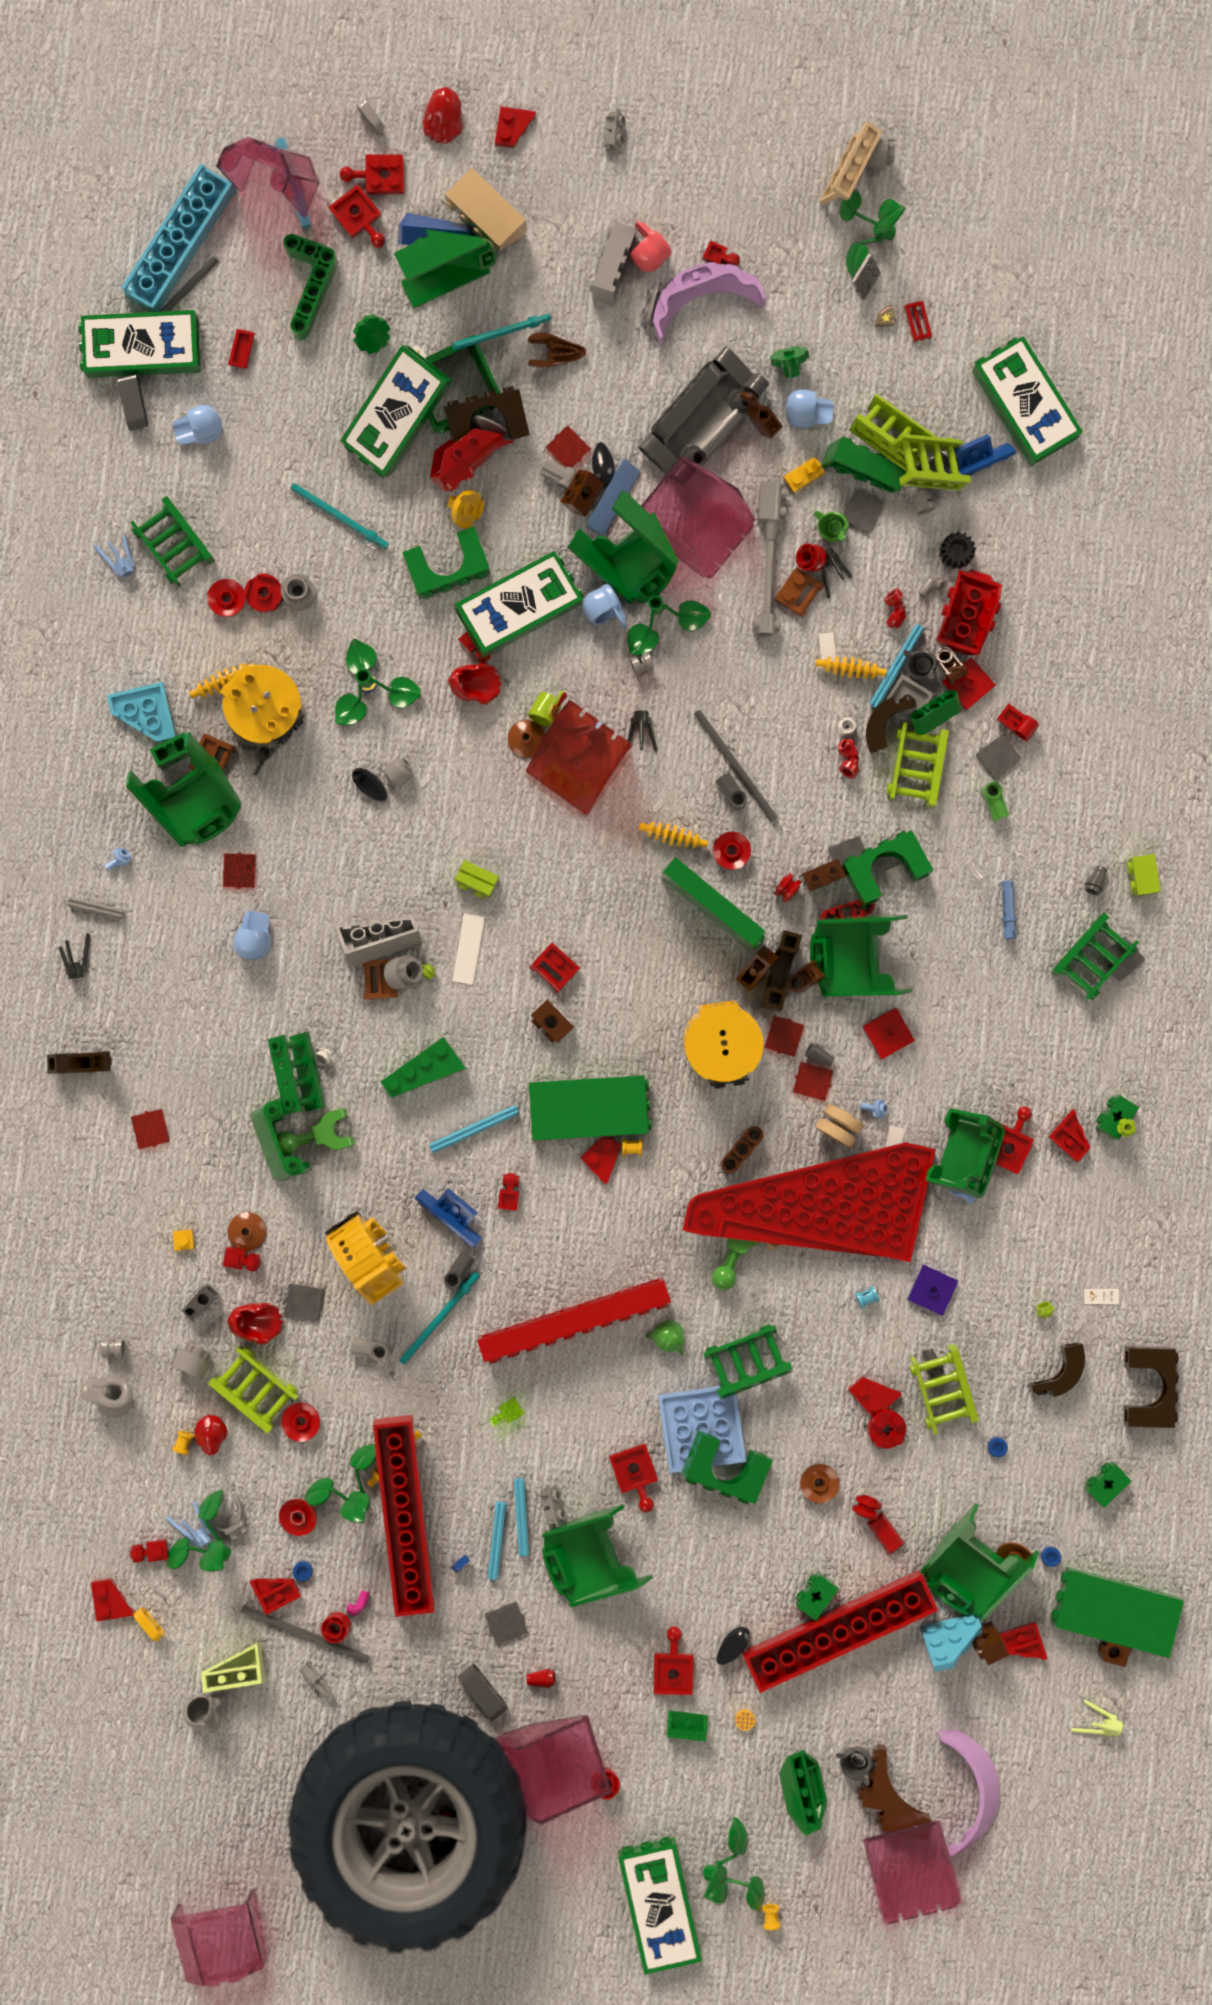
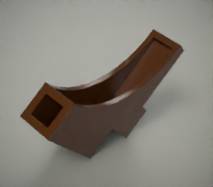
M877 1744L876 1750L873 1749L872 1762L874 1764L868 1778L870 1781L869 1786L862 1782V1787L858 1788L857 1799H859L862 1807L881 1810L877 1814V1823H879L881 1831L928 1839L931 1825L929 1813L915 1809L897 1794L888 1777L887 1749L885 1745Z

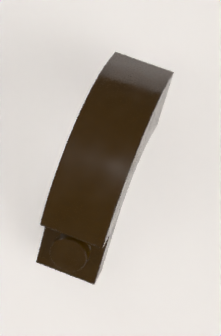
M908 696L899 699L900 703L896 704L894 697H891L876 707L868 720L866 728V741L870 753L888 748L885 737L887 721L898 712L917 707L915 698L911 699Z
M110 1051L47 1055L48 1074L111 1071L112 1058Z
M1075 1342L1060 1345L1062 1354L1060 1371L1050 1379L1028 1383L1029 1391L1036 1395L1047 1394V1390H1049L1051 1396L1057 1397L1071 1390L1077 1384L1084 1371L1085 1351L1083 1344Z

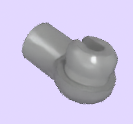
M929 578L920 588L918 594L925 598L931 590H943L946 588V581L942 578Z

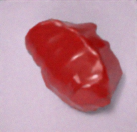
M207 1414V1416H203V1418L198 1420L194 1428V1438L197 1445L209 1456L218 1452L220 1445L227 1437V1427L220 1416Z

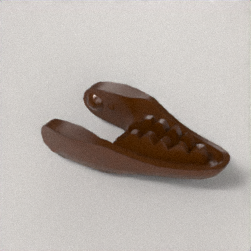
M540 332L528 337L529 343L544 344L548 350L547 361L532 359L528 361V366L530 367L558 366L579 360L586 355V349L583 346L549 333Z

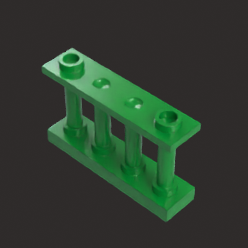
M165 496L161 499L165 505L162 507V510L139 527L134 521H131L130 523L134 527L131 531L137 539H143L167 572L165 576L168 581L180 587L182 585L177 580L178 577L200 561L204 562L206 560L210 565L215 559L168 496ZM172 515L176 520L173 522L174 525L149 542L143 533L166 516L170 517ZM183 530L187 535L185 540L160 557L154 548L176 532ZM195 545L198 549L196 555L171 572L166 563L189 546Z
M1104 912L1051 971L1056 977L1060 973L1062 975L1065 974L1087 993L1083 999L1085 1002L1089 999L1093 1001L1100 993L1098 989L1127 956L1131 958L1138 950L1136 946L1139 942L1137 940L1130 945L1108 926L1106 921L1109 919V916ZM1098 930L1100 932L1103 931L1125 950L1119 959L1095 940L1094 934ZM1085 945L1091 946L1113 965L1106 974L1083 955L1081 949ZM1072 959L1078 960L1100 979L1093 988L1070 969L1071 966L1068 964Z
M309 1032L289 1036L290 1041L286 1040V1035L267 1039L284 1115L301 1112V1106L305 1107V1112L324 1108L325 1102ZM289 1049H292L294 1060L290 1058ZM293 1068H296L298 1079H295ZM297 1087L301 1089L302 1098H299Z
M770 1324L763 1326L759 1332L720 1347L716 1345L711 1346L703 1353L705 1360L711 1358L721 1385L717 1391L721 1400L793 1372L790 1361L786 1363L782 1360L773 1334L777 1333L776 1325L772 1327ZM766 1338L776 1363L774 1368L767 1369L764 1367L754 1341ZM746 1344L757 1368V1374L750 1377L746 1375L736 1349ZM728 1351L739 1375L738 1381L732 1384L728 1382L718 1356Z

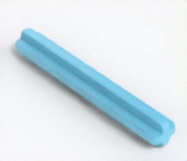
M524 1478L514 1479L518 1554L523 1557L529 1555Z
M497 1501L495 1505L488 1579L497 1580L499 1574L506 1503L502 1501Z

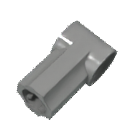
M550 459L544 462L540 471L541 475L556 482L565 491L577 473L575 469L571 467L565 468Z
M353 1338L350 1355L370 1358L379 1362L388 1358L391 1348L385 1342ZM377 1347H382L385 1350L384 1356L377 1354Z

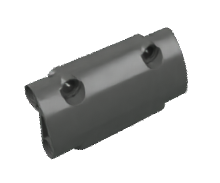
M723 347L712 361H709L702 367L651 427V433L639 445V450L666 475L679 484L684 485L695 471L709 460L748 414L749 406L747 403L744 406L740 394L744 391L759 398L769 386V382L758 373L753 374L731 349ZM695 453L698 455V460L696 463L693 460V456Z

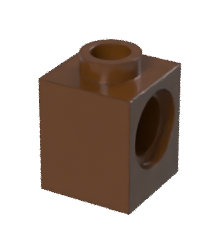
M1104 1640L1100 1642L1098 1646L1099 1657L1105 1662L1126 1668L1131 1648ZM1112 1648H1117L1116 1654L1109 1656V1651Z

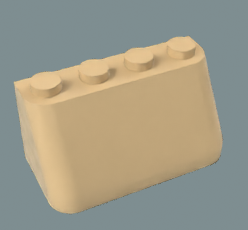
M473 168L465 173L445 193L446 206L452 212L456 211L461 221L466 225L469 224L478 237L488 239L497 251H501L527 233L526 219Z

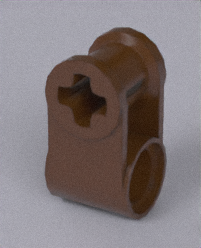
M943 647L937 651L938 667L951 686L963 676L967 677L969 675L963 663L958 660L950 648ZM943 658H950L947 661H942Z
M813 960L792 975L787 981V986L793 992L803 993L822 981L826 975L821 973L816 966L817 962ZM797 979H800L802 982L799 989H796L794 986Z

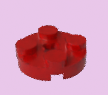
M258 574L253 579H250L245 586V598L250 607L257 612H273L277 610L283 600L281 595L282 585L270 574ZM267 589L269 595L262 598L259 592Z
M882 1409L875 1413L872 1420H869L867 1434L877 1447L883 1449L893 1448L904 1442L906 1423L903 1417L896 1411ZM886 1425H889L891 1428L888 1433L882 1431V1429L886 1428Z

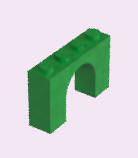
M474 526L456 532L464 554V560L460 569L451 575L443 576L434 573L426 563L421 546L402 552L419 599H429L440 591L441 593H446L452 590L454 586L459 585L462 587L468 585L471 580L476 578L477 580H482L488 577V574L491 573Z
M912 830L907 833L902 831L895 836L896 838L890 841L885 839L878 844V847L874 849L869 847L863 850L861 855L857 857L853 855L844 860L843 871L863 908L880 900L882 897V893L871 873V866L878 858L891 856L900 860L914 883L932 874L933 868Z
M698 1430L681 1472L686 1478L685 1481L693 1485L700 1483L704 1489L712 1492L714 1489L719 1490L721 1495L731 1498V1496L738 1497V1501L747 1505L749 1502L756 1504L773 1460L767 1455L750 1449L743 1469L736 1477L730 1480L717 1479L712 1471V1462L720 1440L714 1435Z

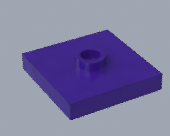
M922 1264L907 1300L943 1316L959 1280Z

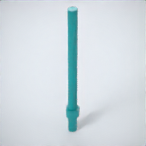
M549 313L538 317L534 315L528 317L525 321L452 343V348L456 351L526 328L533 329L539 327L542 323L551 321V316Z
M296 483L291 485V490L365 536V539L370 543L374 542L385 550L388 548L389 543L380 538L378 533L373 530L369 531Z
M474 1271L468 1280L458 1287L457 1293L399 1359L401 1363L405 1365L462 1297L468 1295L472 1290L471 1287L480 1278L477 1272Z

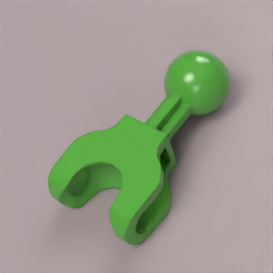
M347 1109L327 1112L321 1118L318 1125L312 1126V1131L297 1135L288 1131L277 1134L276 1137L283 1156L292 1155L298 1146L316 1142V1146L323 1144L333 1150L354 1145L355 1139L353 1137L340 1138L333 1131L335 1122L347 1116Z
M727 1238L726 1248H729L723 1266L717 1267L712 1273V1282L717 1289L729 1290L735 1285L736 1273L734 1268L740 1253L745 1255L748 1248L754 1247L760 1242Z

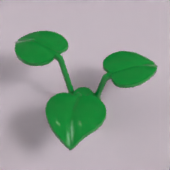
M856 189L853 190L848 200L842 198L840 216L844 221H850L855 214L874 224L873 234L876 238L863 240L860 244L854 242L850 246L846 255V267L852 278H854L869 254L868 248L864 244L881 242L882 239L891 241L896 234V227L894 225L906 209L895 200L887 199L879 208V220L876 222L857 211L861 206L862 199Z
M660 593L645 601L636 600L639 603H646L648 601L651 611L649 627L640 623L630 628L627 634L629 653L631 655H643L655 649L659 642V634L657 631L651 630L654 615L662 614L665 609L675 616H679L678 623L680 627L690 632L700 629L711 618V612L703 604L688 600L680 604V613H678L667 604H664L663 599L659 596Z
M354 638L347 651L346 665L350 672L356 674L355 678L359 683L357 686L358 698L353 694H345L338 699L335 706V722L339 725H353L365 717L367 706L361 702L362 688H369L373 683L390 691L389 701L397 708L410 706L421 696V690L414 681L406 677L394 678L391 682V688L374 679L368 669H372L375 666L377 654L371 646Z
M375 1444L357 1449L350 1458V1465L355 1468L354 1473L359 1486V1492L353 1491L349 1497H346L335 1488H332L334 1484L332 1479L322 1478L309 1487L304 1500L311 1506H319L326 1502L330 1497V1492H333L346 1501L340 1508L342 1518L350 1522L364 1523L366 1511L370 1507V1498L363 1490L358 1471L367 1470L375 1461Z
M218 1490L206 1497L198 1512L199 1519L204 1520V1524L217 1541H212L208 1545L207 1550L189 1546L188 1538L179 1539L170 1549L167 1567L172 1570L178 1569L186 1561L188 1551L194 1550L204 1553L200 1560L201 1570L205 1572L224 1570L223 1562L230 1557L231 1549L224 1545L223 1539L216 1534L209 1524V1520H213L219 1511L223 1490Z
M733 1817L728 1834V1845L730 1851L734 1854L721 1861H716V1865H705L703 1876L709 1883L703 1897L715 1904H723L728 1894L726 1882L746 1886L748 1888L746 1900L749 1907L754 1911H761L764 1901V1884L761 1878L753 1876L750 1884L726 1878L727 1869L722 1865L737 1858L738 1854L744 1855L748 1845V1835L743 1823L738 1818Z

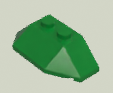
M800 1750L786 1757L779 1772L787 1812L801 1832L807 1836L822 1828V1819L827 1799L818 1761L804 1750Z

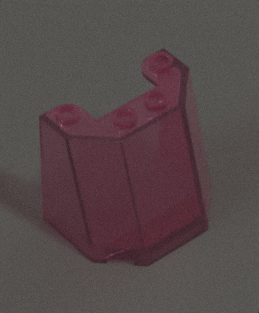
M245 137L223 148L216 167L238 191L243 192L255 161L274 168L270 178L271 187L281 192L301 216L306 217L320 183L309 156L279 144L252 137Z
M255 1890L250 1891L246 1902L241 1905L184 1915L182 1904H177L170 1920L186 1982L199 1986L208 1985L209 1987H215L222 1982H238L240 1979L265 1967L267 1955Z

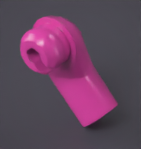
M361 1590L356 1605L349 1603L346 1613L351 1614V1616H357L365 1608L370 1593Z

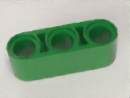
M946 691L911 713L910 719L915 734L924 735L961 712L962 707L957 691Z

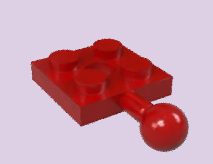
M365 154V170L353 171L352 168L345 166L339 172L340 179L344 182H350L353 178H366V194H404L403 154ZM384 170L390 173L387 178H382L379 174Z
M358 184L328 207L329 211L352 239L365 229L371 237V244L375 248H382L385 245V236L382 233H377L371 226L382 214ZM356 207L360 209V213L358 215L350 214V210L352 208Z
M1022 1106L1017 1110L1018 1120L1013 1129L1003 1125L1005 1135L995 1163L1018 1175L1034 1142V1139L1020 1133L1024 1123L1032 1117V1111L1027 1106ZM1007 1143L1013 1146L1011 1154H1006L1003 1150L1004 1145Z
M646 1443L609 1455L621 1493L637 1489L640 1497L639 1509L644 1513L651 1512L654 1508V1502L651 1498L647 1497L644 1486L658 1481ZM629 1464H638V1472H629Z
M672 1626L667 1630V1638L670 1641V1653H654L653 1694L693 1695V1654L678 1653V1641L682 1637V1631L679 1627ZM669 1670H678V1677L675 1679L668 1676Z

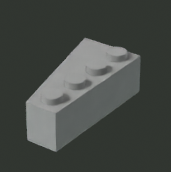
M618 222L614 223L613 228H609L607 234L608 242L607 245L603 246L602 259L597 265L596 276L590 287L592 300L614 306L634 245L637 228Z
M414 916L388 919V922L370 921V924L359 925V922L351 923V926L344 927L342 925H334L348 968L422 944Z

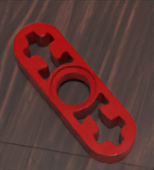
M859 900L827 909L820 915V920L826 917V913H829L830 916L836 915L835 910H838L839 918H845L842 916V909L845 907L852 910L851 917L868 916L874 910V903L870 904L868 912H865V910L858 911V916H856V909L853 905L856 904V908L861 907L862 905Z

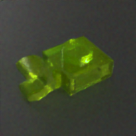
M514 1396L499 1405L500 1412L489 1419L494 1427L504 1419L509 1424L525 1413Z

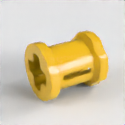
M623 1139L622 1156L626 1154H638V1156H641L642 1139L638 1141H626V1139Z
M178 1430V1438L172 1450L188 1455V1448L191 1439H194V1434Z
M766 1904L762 1906L765 1917L764 1929L777 1930L781 1928L778 1920L779 1905Z

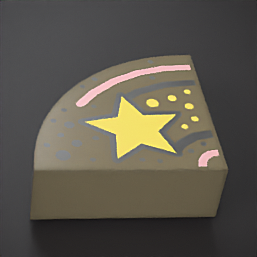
M889 305L879 312L875 327L894 326L893 305Z

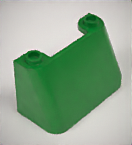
M280 1098L272 1100L254 1110L251 1120L273 1179L276 1181H286L310 1172L312 1169L309 1162H302L297 1156L287 1158L282 1154L276 1137L278 1132L274 1124L283 1120V1106Z
M949 1108L948 1114L945 1117V1124L951 1130L940 1166H931L927 1171L925 1181L972 1197L982 1198L987 1191L1004 1139V1126L987 1115Z

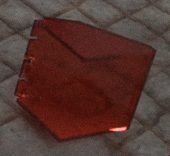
M569 700L546 732L525 772L585 816H588L632 756L633 745L619 734L614 740L611 739L615 731L604 723L597 729L596 725L599 720L587 711L583 717L579 716L583 708Z

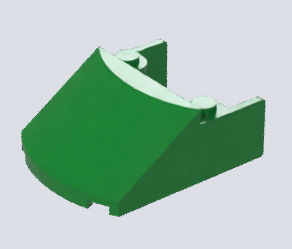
M427 229L426 238H418L413 244L394 252L395 258L405 279L401 280V284L413 308L419 307L490 273L489 267H493L497 260L496 251L488 239Z
M623 490L616 499L612 510L633 530L614 544L604 536H599L592 540L581 529H578L567 548L606 584L611 585L613 590L630 604L636 600H648L665 589L677 569L678 559L655 512L649 514Z
M187 732L185 735L184 748L190 753V762L195 769L167 788L156 779H151L143 784L132 771L128 772L126 788L180 847H185L186 844H201L218 836L233 823L242 806L240 799L215 756L211 757L190 732Z
M908 915L862 916L817 920V926L810 942V962L815 960L817 962L816 966L821 973L826 975L818 983L822 997L889 996L911 993L912 988H895L893 977L886 973H880L878 935H885L890 931L891 921L908 919Z
M975 1503L957 1523L953 1524L920 1572L928 1581L927 1585L945 1604L966 1616L971 1614L980 1617L979 1620L984 1621L1034 1569L1039 1551L1035 1550L1026 1560L1014 1554L1007 1556L1005 1559L1001 1558L973 1536L977 1529L973 1519L979 1506Z
M624 1504L601 1511L596 1510L569 1521L558 1528L555 1527L542 1533V1538L544 1537L542 1554L548 1575L560 1596L563 1594L570 1602L568 1604L570 1607L637 1590L653 1579L652 1574L637 1578L630 1566H620L607 1530L613 1526V1515L624 1509Z

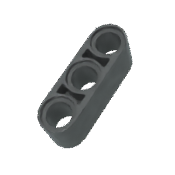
M137 373L117 377L129 431L148 427V419Z
M474 1663L458 1675L460 1683L491 1721L508 1709L506 1702Z

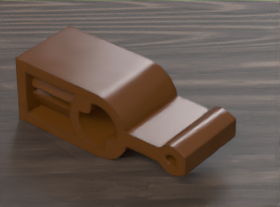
M743 391L740 397L749 406L747 411L748 417L762 436L772 439L781 430L782 424L768 406L759 404L755 395Z

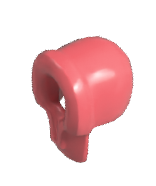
M637 220L634 226L645 239L630 253V258L640 270L653 272L671 256V248L660 233L656 230L652 231L645 223Z

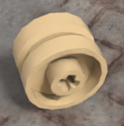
M828 1104L823 1112L832 1122L819 1118L814 1127L851 1149L856 1139L847 1131L860 1134L865 1125L845 1110Z

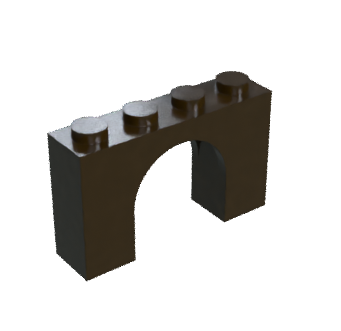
M514 386L502 388L503 392L495 393V390L485 392L484 397L477 398V395L465 397L466 401L460 403L458 399L448 401V406H443L452 444L471 432V416L478 408L487 405L496 407L502 413L509 439L513 440L529 436L530 433L520 390L514 389Z
M786 930L779 934L775 954L779 958L769 971L760 1008L775 1012L782 1011L787 991H785L794 957L798 953L802 938L801 934Z
M1125 1346L1124 1366L1128 1368L1154 1369L1162 1379L1163 1389L1160 1397L1151 1404L1124 1405V1425L1128 1427L1175 1428V1423L1178 1422V1413L1175 1411V1403H1178L1176 1384L1179 1379L1178 1372H1176V1364L1179 1362L1176 1349L1171 1347Z

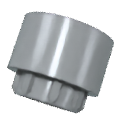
M882 134L865 168L885 169V166H891L895 153L894 139H888V135Z
M293 574L283 581L281 595L290 608L302 611L313 605L316 599V590L308 577L302 574ZM303 589L302 595L295 596V590Z
M410 955L391 958L384 968L385 980L395 990L414 988L420 983L423 976L422 965L415 957Z
M188 1343L184 1349L180 1348L172 1366L202 1380L211 1363L208 1361L210 1353Z

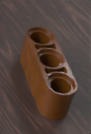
M750 1126L745 1130L722 1158L720 1165L723 1171L733 1173L741 1166L763 1138V1131L760 1127ZM752 1129H756L759 1132V1137L756 1140H752L749 1137V1132ZM739 1144H744L747 1147V1152L744 1155L737 1153V1146ZM727 1159H733L735 1162V1166L731 1170H727L724 1166Z

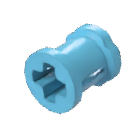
M870 1286V1289L862 1293H855L861 1309H864L866 1305L872 1302L880 1301L873 1286Z

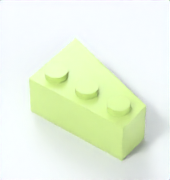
M258 1642L201 1672L203 1693L266 1682L262 1643Z

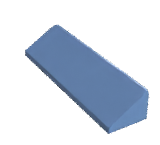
M623 459L587 523V528L600 536L605 535L616 516L612 507L620 492L625 490L629 493L640 473V470Z

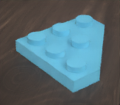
M163 682L107 695L110 712L113 716L154 741L160 743L176 736Z
M970 1614L920 1626L934 1672L954 1668L958 1663L959 1657L962 1654L965 1655L972 1646V1641L975 1637L981 1635L982 1626L977 1616Z

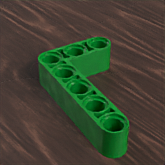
M288 234L283 240L286 253L292 258L313 265L290 324L295 338L304 340L308 338L338 262L334 250L330 247L296 234ZM290 244H297L295 248H289ZM309 250L315 251L312 255L306 254ZM326 257H332L331 261H324ZM319 274H325L323 279L317 278ZM313 291L319 292L316 296H310ZM307 308L312 309L308 314L303 313ZM298 326H304L302 331H296Z

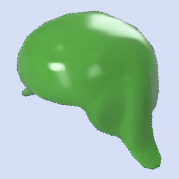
M819 511L814 512L815 517L819 520L817 524L818 533L824 540L837 542L843 541L846 538L849 522L840 512H828L826 514Z
M666 1320L657 1325L651 1333L645 1335L646 1338H653L654 1343L660 1350L665 1352H675L678 1350L681 1355L684 1354L682 1349L685 1342L682 1326L676 1321Z

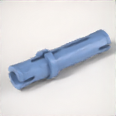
M1002 881L1003 918H1001V922H1003L1004 939H1016L1015 922H1017V917H1015L1014 881Z

